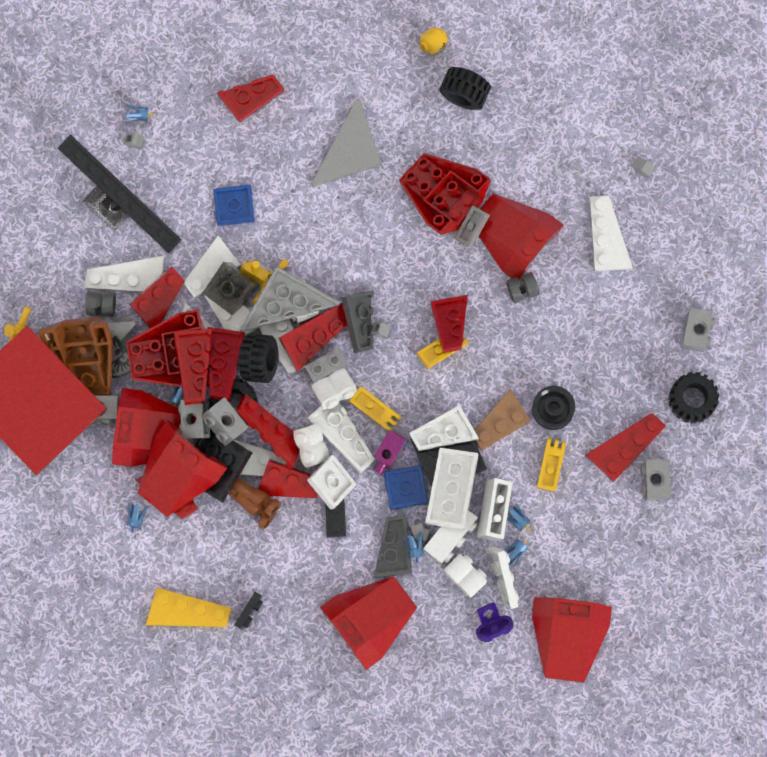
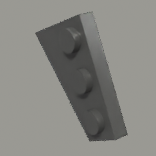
M374 290L341 297L354 353L373 349L371 314H374V307L371 306V297H374Z
M406 515L386 517L374 578L413 574L411 558L408 555L409 551L402 537H405L408 544Z

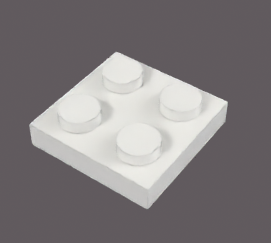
M334 455L329 456L307 479L330 510L334 509L357 485Z

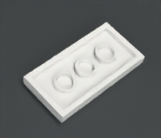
M446 448L439 449L426 524L465 530L478 453Z

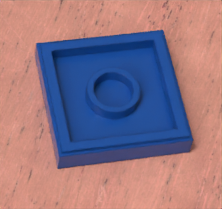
M251 184L213 189L217 226L255 222Z
M421 465L384 472L390 510L428 504Z

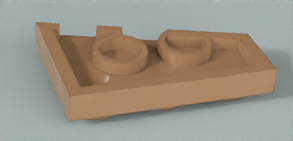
M511 388L474 430L479 438L475 442L481 451L531 422Z

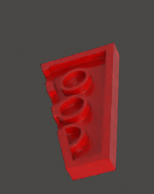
M343 303L278 338L296 372L347 325Z
M207 327V329L212 328L209 352L210 399L221 400L225 397L230 402L238 369L239 350L245 337V332Z
M246 394L241 398L236 411L252 429H257L264 443L268 442L274 448L273 453L278 458L282 457L286 462L285 466L288 470L292 469L300 452L294 440V432Z
M651 413L585 456L614 482L666 425Z

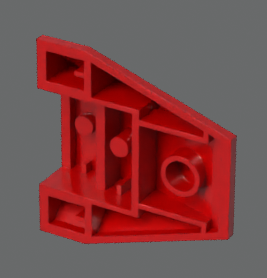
M494 193L480 208V210L490 216L479 237L501 271L511 279L515 277L520 279L539 252L564 226L549 213Z
M169 420L165 422L155 436L137 492L166 517L215 485L227 470V467L214 456H206L181 435L183 431Z

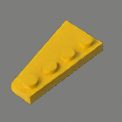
M156 588L146 626L227 627L232 608Z

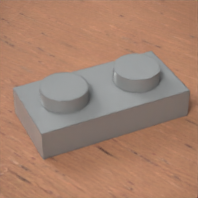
M472 205L454 239L472 248L490 215Z

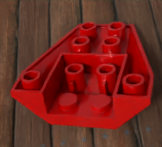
M423 153L399 181L425 223L438 234L443 235L458 230L472 205L478 208L483 203L491 179L476 168Z
M198 309L180 312L126 341L132 380L182 387L173 334L177 331L204 329ZM208 364V371H207V383H206V386H210V385H209V364Z
M122 388L114 433L112 464L129 467L147 464L155 436L165 422L169 420L179 428L181 416L179 415L178 408L142 390ZM192 415L191 422L194 424L196 416ZM187 439L190 443L193 444V439Z
M393 576L335 595L320 606V609L354 652V655L365 670H367L383 658L417 609V606Z
M534 597L532 621L545 678L585 682L610 627L611 606L561 598Z

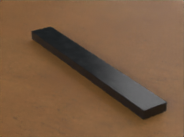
M71 134L57 148L167 253H170L182 240Z

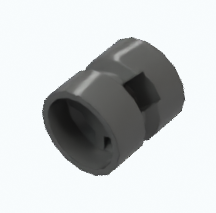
M532 272L521 275L520 279L515 277L506 281L514 304L525 300L526 296L532 298L540 295Z
M99 291L87 292L86 315L98 316L101 313L106 317H114L116 308L115 292H104L103 294H100Z

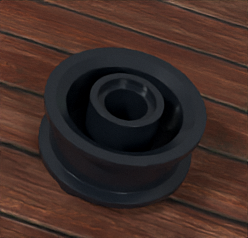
M548 386L541 389L535 396L532 405V414L535 421L541 427L548 430H559L566 427L575 413V401L572 394L560 386ZM550 404H556L558 405L559 410L557 412H551L548 406Z

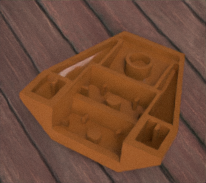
M100 317L69 319L38 330L43 343L93 395H111L113 340L108 323Z

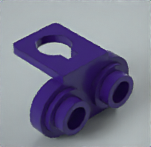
M494 602L477 609L482 624L476 629V636L480 641L490 642L498 636L510 633L513 629L514 623L512 618L506 615L499 616ZM489 609L493 610L492 617L487 618L483 616L484 612Z

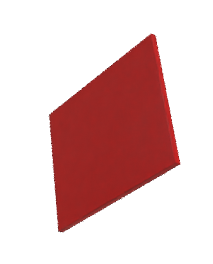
M26 326L0 350V438L37 476L107 408L43 341Z

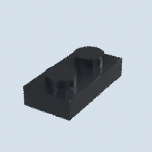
M345 499L331 510L325 503L327 538L346 537Z
M254 592L234 624L237 628L243 630L244 627H249L253 620L251 617L253 612H258L263 605V601H261L262 595Z

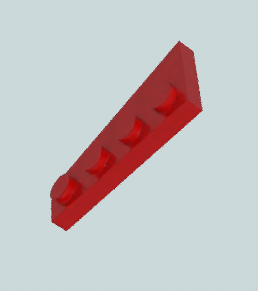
M212 328L177 331L173 334L185 405L204 404Z

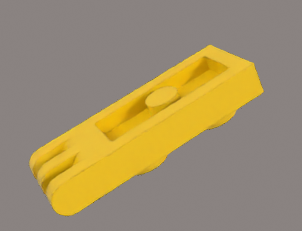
M438 339L418 351L417 357L428 370L457 351L443 353L440 340ZM467 339L463 341L462 348L470 343Z
M362 386L359 387L354 396L349 400L353 406L387 432L392 430L387 423L394 427L397 424L391 419L392 417L398 421L402 418Z
M548 437L537 488L556 492L567 441H563L561 448H559V440L555 439L554 446H550L552 438Z

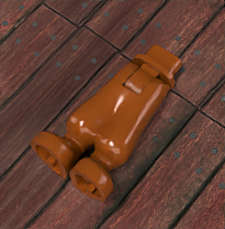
M239 477L228 494L249 514L260 516L258 526L262 530L270 524L281 506L280 501L271 499L267 493L251 486Z

